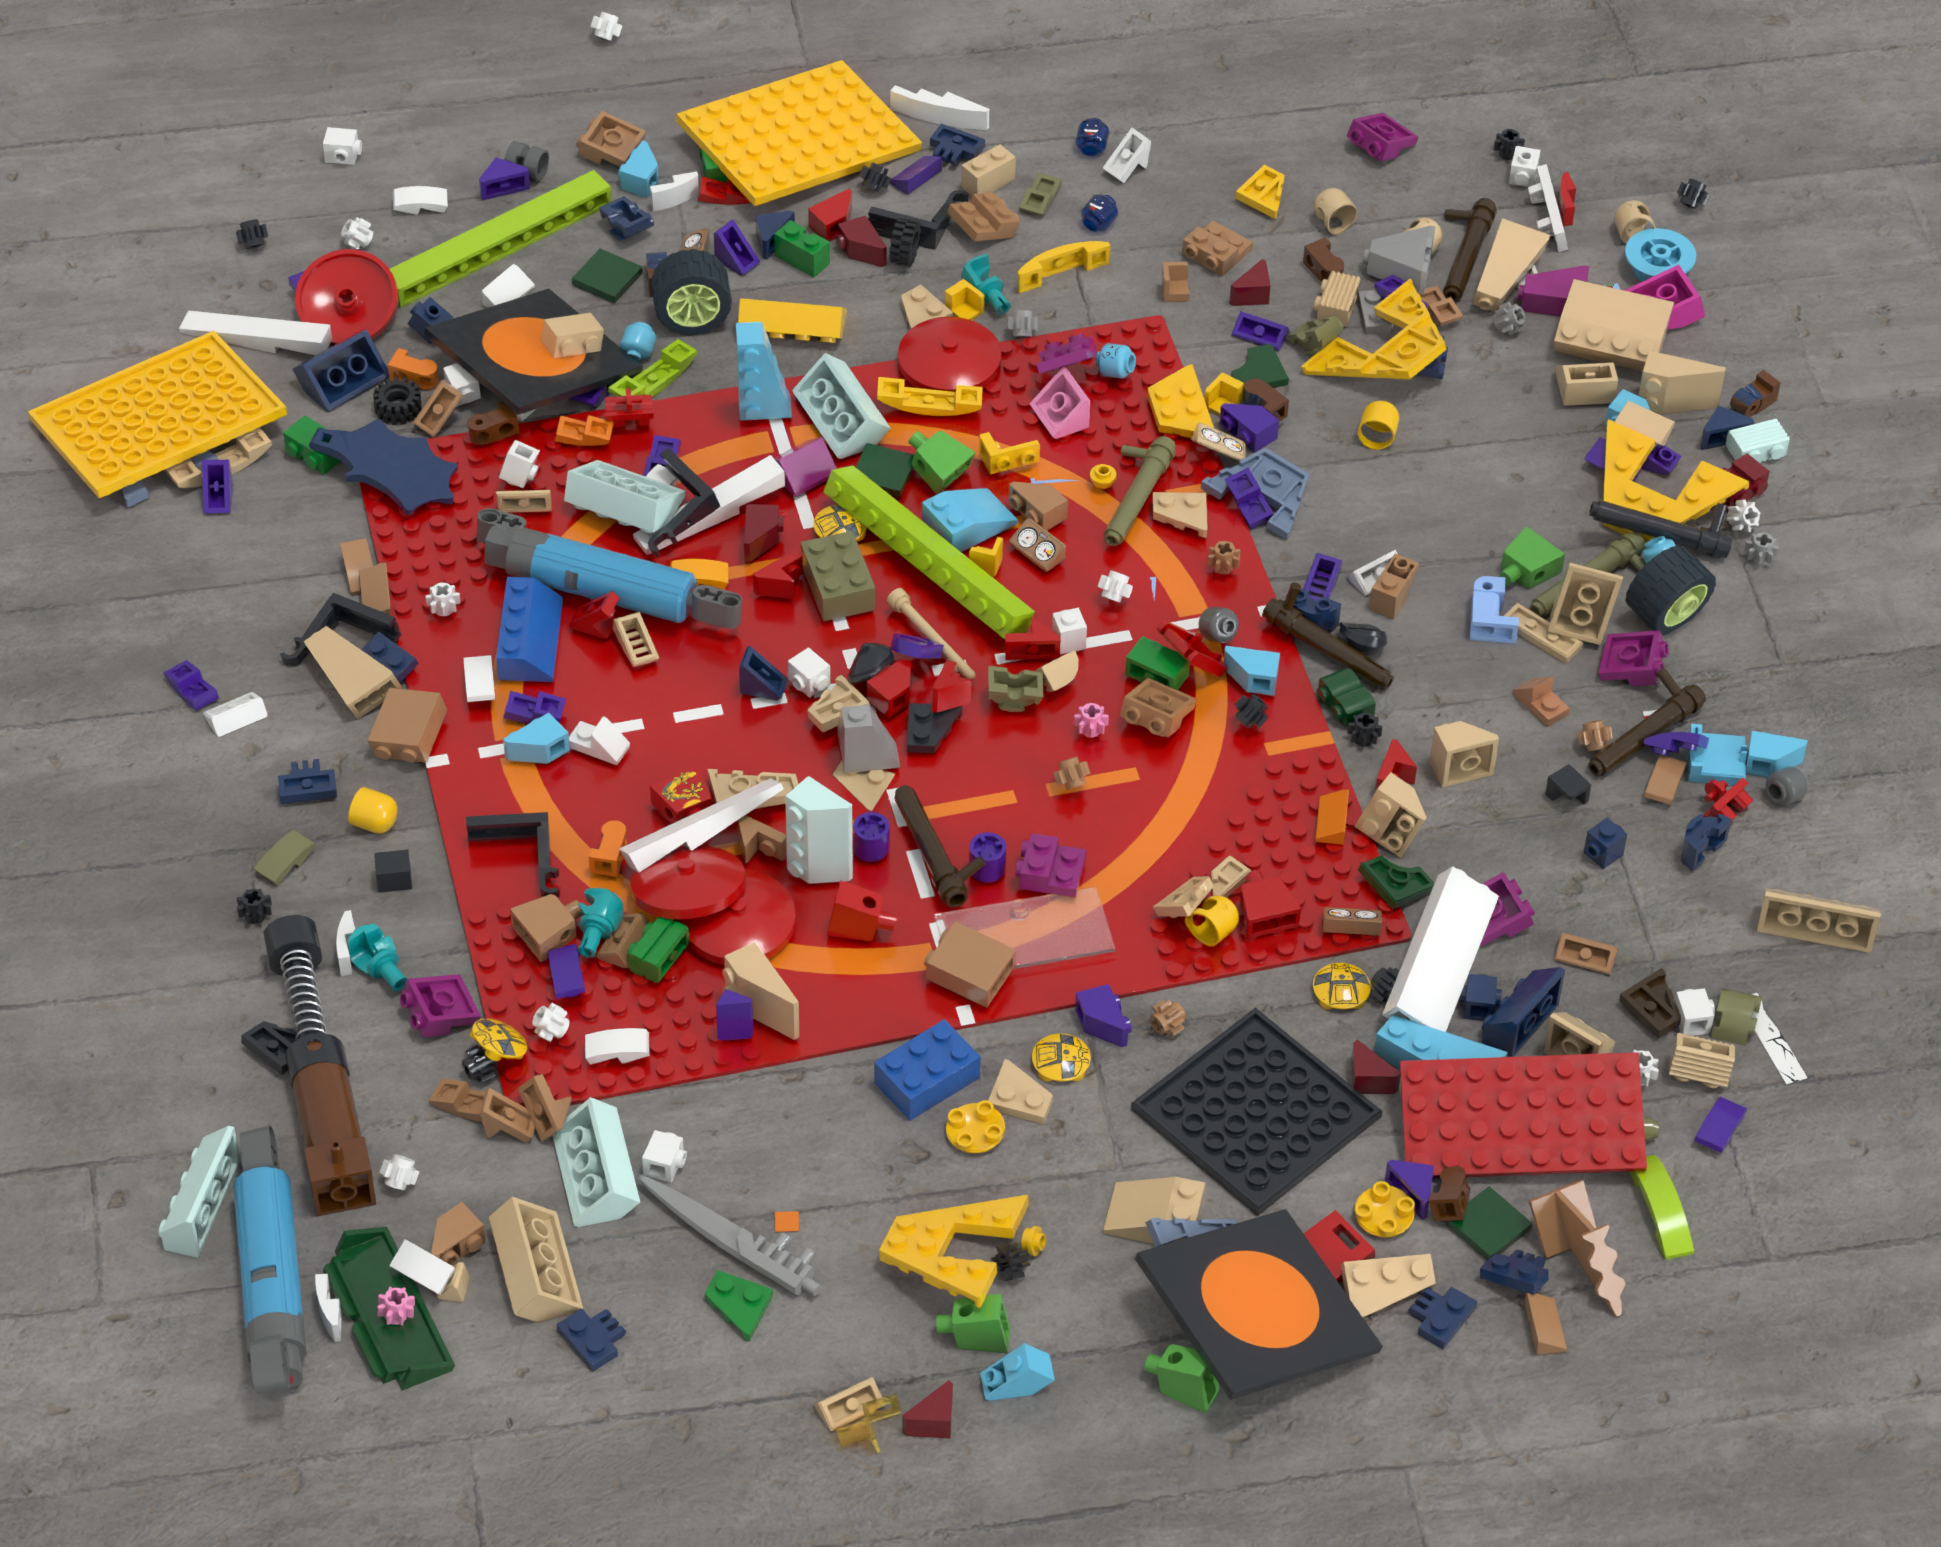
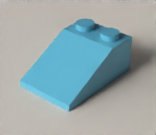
M988 488L944 491L922 502V521L960 552L1018 524V519Z

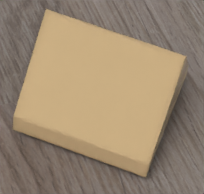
M459 1262L453 1265L456 1270L442 1294L436 1293L437 1298L463 1303L470 1276L465 1264Z

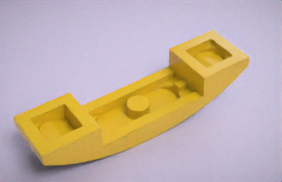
M1101 241L1078 242L1053 248L1034 257L1022 266L1017 273L1018 293L1041 287L1042 278L1081 265L1089 271L1110 264L1111 245L1109 242Z
M878 377L877 399L899 410L922 415L951 416L978 411L982 407V387L956 385V391L950 392L904 387L905 379Z

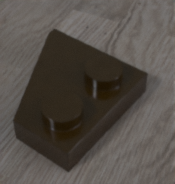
M1662 968L1622 992L1619 998V1002L1657 1038L1680 1025L1681 1020L1678 1007L1673 1002L1672 990L1668 989L1665 980V970Z

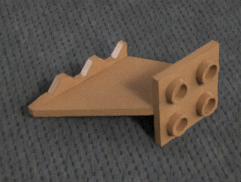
M1576 1181L1529 1200L1544 1257L1548 1258L1571 1249L1595 1285L1596 1294L1604 1299L1614 1316L1622 1315L1620 1295L1625 1287V1281L1613 1273L1612 1267L1617 1259V1252L1606 1246L1604 1241L1610 1227L1605 1224L1596 1228L1584 1181Z

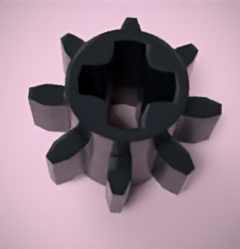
M1506 129L1501 134H1496L1493 150L1499 151V157L1505 160H1512L1516 146L1524 147L1525 139L1519 138V132L1516 130Z
M873 162L869 168L863 166L859 177L864 179L862 185L876 192H879L881 187L887 189L892 179L886 176L889 169Z
M1689 179L1687 184L1681 182L1677 191L1678 195L1681 196L1679 202L1693 209H1697L1699 204L1705 206L1709 197L1708 192L1705 191L1707 185L1694 179Z
M258 219L240 223L241 230L236 232L238 243H245L246 249L264 245L263 238L269 236L266 224L259 225Z
M1252 694L1250 698L1242 695L1235 703L1236 709H1238L1235 714L1236 718L1248 728L1255 724L1261 727L1269 718L1265 712L1269 708L1268 705L1255 694Z
M1366 712L1358 716L1353 715V721L1348 723L1347 733L1352 734L1351 742H1355L1362 747L1377 744V737L1382 736L1383 726L1378 725L1379 718Z
M260 888L247 889L242 897H237L238 917L245 916L247 924L263 923L266 915H272L271 896H264Z
M1391 967L1388 970L1381 968L1373 976L1371 985L1375 990L1372 992V995L1380 1002L1385 1001L1387 1003L1399 970L1397 968L1392 969Z
M476 1045L466 1050L465 1052L468 1057L462 1060V1066L470 1080L477 1078L478 1082L482 1081L483 1083L495 1077L492 1070L498 1067V1061L488 1058L485 1055L486 1049L483 1050L482 1046Z
M1017 1242L1009 1243L1007 1246H997L998 1253L995 1257H991V1260L997 1263V1273L1003 1275V1280L1009 1281L1013 1280V1278L1024 1277L1025 1275L1022 1270L1030 1266L1026 1255L1028 1251L1018 1249Z

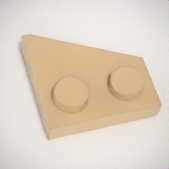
M921 284L901 295V305L906 313V321L910 329L929 319L953 317V312Z
M1153 492V519L1163 523H1170L1182 530L1185 527H1189L1199 531L1198 536L1207 537L1206 493Z
M842 675L835 679L836 685L831 691L826 689L820 699L814 702L808 709L809 719L822 732L838 726L841 707L870 705L869 701Z
M841 761L833 776L867 810L872 812L895 774L883 769L844 773L843 762Z
M1209 876L1192 877L1154 905L1153 908L1158 917L1170 916L1171 918H1176L1178 916H1189L1214 885Z
M1005 1059L988 1101L1000 1113L1044 1125L1053 1102V1095L1011 1061Z

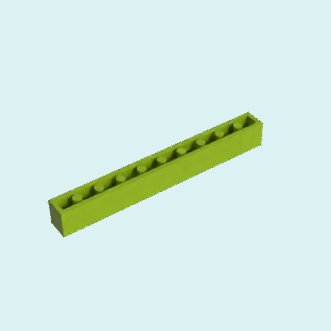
M592 170L390 268L398 287V306L402 308L598 212L599 207L612 202L611 186L595 170Z
M849 466L831 470L824 489V493L1001 637L1005 639V634L1027 633L1031 618L1035 614L1033 609L856 467Z

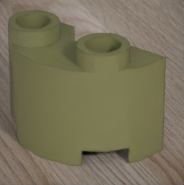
M1336 315L1325 317L1323 321L1318 319L1307 320L1286 337L1293 346L1298 344L1304 348L1305 355L1312 356L1338 337L1344 330V326L1337 319Z
M988 666L989 699L997 702L998 708L1009 712L1025 711V706L1032 705L1033 703L1038 705L1043 698V672L1023 670L1019 674H1011L1007 668Z
M1722 988L1711 1038L1745 1046L1747 1036H1754L1757 1018H1753L1752 1014L1753 1012L1759 1013L1762 997Z

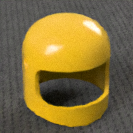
M1374 401L1368 404L1363 411L1358 427V436L1362 444L1373 450L1385 449L1390 446L1395 439L1400 418L1398 410L1387 401ZM1363 424H1366L1374 431H1391L1392 436L1387 442H1373L1362 434L1361 427Z
M362 787L357 791L352 800L348 821L349 824L376 834H383L394 825L398 814V806L392 797L373 789Z
M1220 895L1209 897L1204 901L1203 909L1196 908L1191 915L1185 917V923L1196 939L1207 946L1217 945L1237 927L1239 921L1236 906L1228 898ZM1193 915L1204 916L1205 922L1200 926H1195L1192 918Z

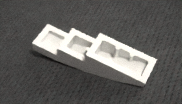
M896 85L890 90V109L912 118L940 125L942 123L951 127L987 130L989 128L988 108L950 92L941 97L922 88L917 94Z

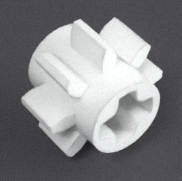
M601 12L600 17L594 16L590 26L596 29L594 35L610 41L613 35L619 37L622 25L617 24L619 17L605 12Z
M356 217L355 221L349 219L341 232V235L346 238L344 244L357 250L360 246L365 248L373 237V231L368 229L371 223Z
M1737 500L1736 506L1728 507L1729 512L1726 520L1732 526L1733 531L1740 530L1742 533L1751 532V527L1759 525L1760 512L1755 507V502Z
M1110 570L1109 576L1101 575L1097 586L1103 589L1101 596L1117 602H1121L1122 596L1129 598L1133 586L1127 584L1128 576Z
M438 583L430 587V594L426 595V605L431 606L432 614L436 613L439 616H447L452 612H456V604H460V593H455V586H450L447 583Z
M551 1003L549 1008L541 1006L533 1017L532 1023L537 1027L534 1032L551 1042L553 1036L558 1039L561 1038L569 1027V1019L565 1018L567 1011L554 1003Z
M1634 1050L1633 1052H1639L1641 1086L1645 1085L1647 1087L1650 1079L1657 1080L1659 1060L1653 1059L1650 1051Z
M397 1154L393 1155L392 1160L384 1159L379 1172L385 1176L384 1184L400 1190H405L407 1184L415 1185L420 1172L413 1168L415 1161Z

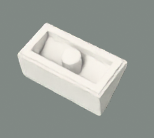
M512 264L482 290V305L491 307L523 297L535 288V284L517 265Z
M1394 550L1355 570L1347 576L1348 580L1364 596L1370 594L1373 585L1395 553H1398Z
M250 692L207 710L203 715L214 733L219 737L267 717V711L262 698L254 692Z

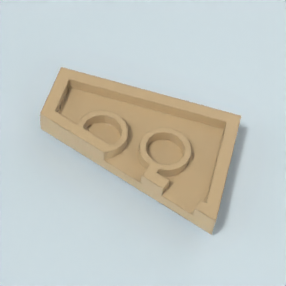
M708 769V779L715 804L770 778L780 782L784 789L756 808L786 804L785 796L798 785L796 774L761 772L758 776L743 775V771L733 770L732 774H718V769Z
M1431 1254L1348 1261L1341 1264L1345 1293L1363 1318L1436 1284Z

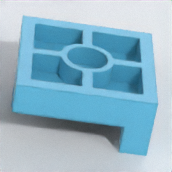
M1691 724V733L1704 735L1709 738L1707 749L1697 747L1696 751L1688 750V782L1707 783L1710 780H1717L1719 782L1724 780L1728 785L1734 786L1741 778L1746 779L1747 745H1745V736L1702 733V724Z

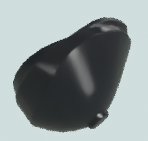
M1344 622L1339 624V632L1344 642L1366 656L1377 653L1387 644L1386 632L1381 631L1376 626Z
M866 642L861 645V649L856 654L847 675L848 682L853 684L866 681L878 674L885 666L893 664L895 658L891 648L880 643Z

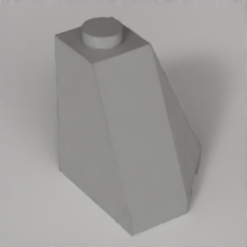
M1427 226L1373 239L1370 249L1365 248L1363 264H1368L1366 274L1381 280L1391 275H1395L1405 282L1411 279L1417 293L1424 295L1430 270L1436 226Z
M870 705L841 707L837 733L844 773L900 768L896 742Z

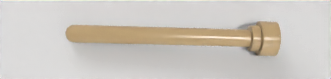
M902 588L892 591L886 600V603L892 610L904 613L929 640L943 644L942 654L949 661L957 662V670L966 679L973 680L976 676L975 672L911 606L910 596Z

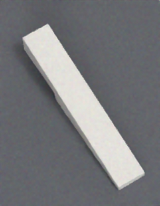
M188 311L179 327V332L182 334L200 337L215 331L225 343L275 354L279 348L317 355L328 349L332 341L331 327L328 324Z
M770 455L712 488L720 507L677 535V541L738 515L739 506L784 487V470ZM686 503V504H684L683 506L679 507V508L677 509L676 513L674 514L673 518H674L688 503ZM639 530L633 534L634 540L647 555L651 554L648 541L655 533L649 534ZM665 539L656 547L660 550L673 543L670 539Z
M770 778L619 848L628 866L640 873L680 845L690 851L694 850L784 788L780 782Z

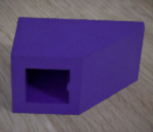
M1229 403L1221 405L1219 424L1225 431L1244 441L1245 446L1254 453L1278 439L1279 420L1264 407Z
M1109 984L1076 992L1075 1012L1084 1032L1120 1047L1127 1046L1128 1033H1131V1024L1127 1016L1123 1017L1119 996L1117 994L1113 995Z

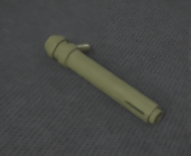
M1161 436L1155 439L1149 449L1127 445L1122 446L1121 455L1143 460L1140 470L1103 533L1104 540L1108 545L1117 546L1124 541L1160 475L1164 474L1168 469L1170 462L1176 454V445L1170 438Z
M1634 531L1631 533L1627 532L1620 536L1618 540L1607 545L1605 551L1583 566L1610 573L1617 567L1622 568L1630 562L1640 572L1646 565L1639 557L1645 549V541L1639 533ZM1562 580L1533 599L1530 610L1540 617L1548 616L1551 613Z

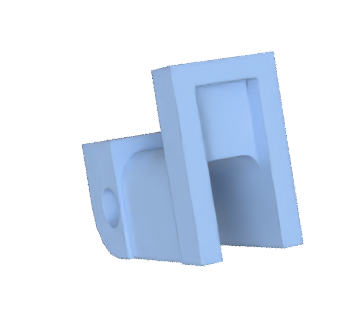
M1482 576L1475 581L1471 602L1470 640L1516 644L1519 617L1499 616V610L1502 611L1505 577Z

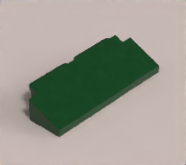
M388 1227L344 1231L334 1251L336 1256H333L330 1263L324 1266L323 1273L328 1274L329 1285L335 1298L340 1301V1308L343 1314L348 1318H352L354 1322L351 1331L372 1375L380 1378L383 1384L396 1379L401 1391L453 1371L455 1364L414 1280L389 1266L398 1252V1248ZM389 1287L401 1289L404 1287L408 1296L415 1297L414 1317H407L403 1325H387L385 1317H378L377 1306H379L378 1296L379 1294L385 1295Z

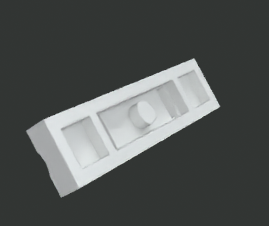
M1547 164L1537 166L1540 183L1528 187V192L1532 204L1546 202L1549 217L1537 221L1538 231L1549 234L1550 237H1555L1558 252L1568 250Z

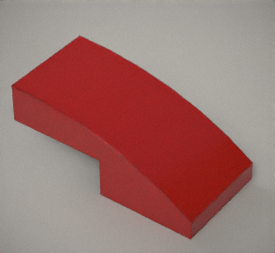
M1568 172L1562 175L1558 198V209L1563 227L1573 225L1576 186Z
M706 177L701 178L698 201L722 205L750 203L729 178L726 183Z

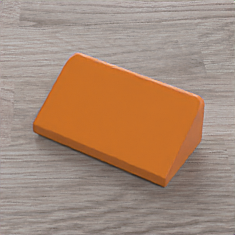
M1341 790L1320 796L1315 842L1344 845L1349 790Z

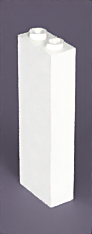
M1453 866L1438 875L1383 1011V1016L1389 1019L1392 1015L1446 1032L1499 897L1497 894L1490 891L1486 885L1476 882L1467 876L1464 871Z

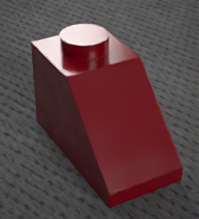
M866 215L838 224L836 243L840 250H844L849 259L880 267L887 266V247Z
M746 504L745 562H751L778 543L779 532H784V516H779V505Z

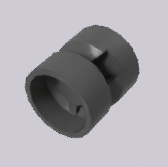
M513 141L506 151L504 160L527 167L529 178L540 181L548 169L549 152L542 148L534 146L530 148L527 144Z

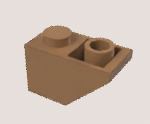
M1012 482L1009 484V504L1026 519L1031 518L1046 531L1067 519L1068 500L1052 485Z
M1395 553L1371 589L1369 610L1394 620L1407 599L1419 568V563Z
M463 1202L439 1216L435 1228L431 1254L451 1266L455 1265L459 1259L468 1253L477 1251L486 1242L484 1224Z

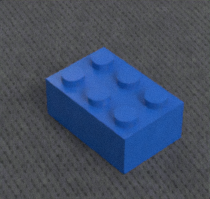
M944 1019L874 1062V1083L911 1121L979 1079L981 1056Z

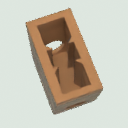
M552 894L510 909L512 928L540 962L549 958V950L564 947L576 937L575 919L583 916L580 911L578 900H574L564 906Z

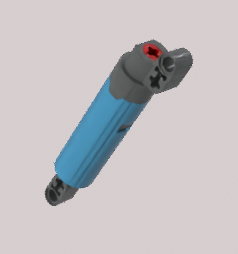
M488 508L479 511L477 514V539L485 544V564L506 569V573L510 576L535 578L547 587L590 599H596L613 591L620 598L615 606L677 623L683 622L692 609V617L701 622L729 629L736 628L741 624L742 597L737 593L708 585L697 586L694 573L526 528V520L523 517Z
M271 1125L240 1133L244 1172L239 1177H236V1181L233 1184L248 1361L251 1363L253 1384L258 1395L300 1385L303 1380L301 1361L307 1354L291 1181L285 1171L279 1170L277 1143Z

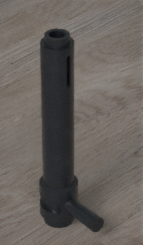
M1603 500L1593 501L1590 506L1589 516L1593 517V520L1654 538L1664 536L1665 539L1673 540L1675 544L1692 548L1696 553H1709L1711 557L1720 559V557L1727 558L1732 546V538L1727 537L1726 533L1720 532L1727 505L1717 503L1710 529L1705 527L1699 529Z

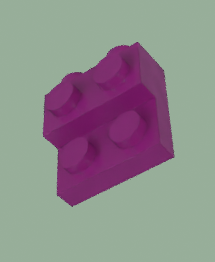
M1383 112L1353 119L1347 133V137L1353 144L1359 148L1366 149L1370 156L1379 161L1397 158L1400 149L1415 146L1419 138Z
M1082 333L1069 337L1070 343L1061 346L1059 341L1045 345V351L1039 352L1041 362L1036 364L1039 374L1097 357L1098 354L1092 336L1085 338Z
M1660 630L1607 634L1599 669L1601 681L1628 679L1630 687L1657 685L1658 676L1656 673L1664 668L1662 659L1667 658L1669 655L1668 643L1663 640Z
M1031 833L1030 839L1023 840L1021 857H1024V860H1018L1015 876L1020 877V889L1076 897L1087 849L1060 846L1059 837Z
M1502 872L1483 883L1499 897L1480 943L1481 947L1505 933L1511 938L1534 925L1531 916L1535 915V912L1527 899L1522 902L1519 898V895L1523 893L1515 879L1509 881L1506 874Z
M460 974L407 979L405 987L400 993L401 1007L403 1009L408 1008L411 1014V1027L413 1030H419L422 1037L448 1035L451 1027L474 1025L481 1018Z

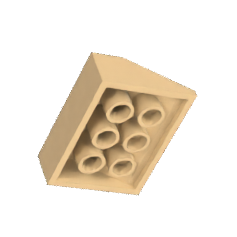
M1574 279L1554 339V351L1603 363H1614L1616 366L1643 372L1649 351L1661 353L1674 302Z

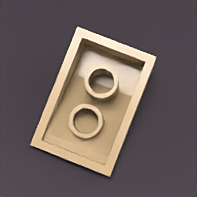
M1649 351L1642 373L1639 397L1646 399L1650 410L1659 414L1717 408L1720 402L1726 367Z
M1569 563L1550 613L1548 632L1601 645L1623 576Z
M756 942L725 955V969L722 972L726 986L723 987V991L727 989L751 998L753 1019L794 1040L800 1038L799 1002Z
M1180 1177L1116 1182L1103 1234L1154 1244L1145 1222L1152 1218H1161V1220L1180 1218L1199 1221L1204 1203L1205 1182Z

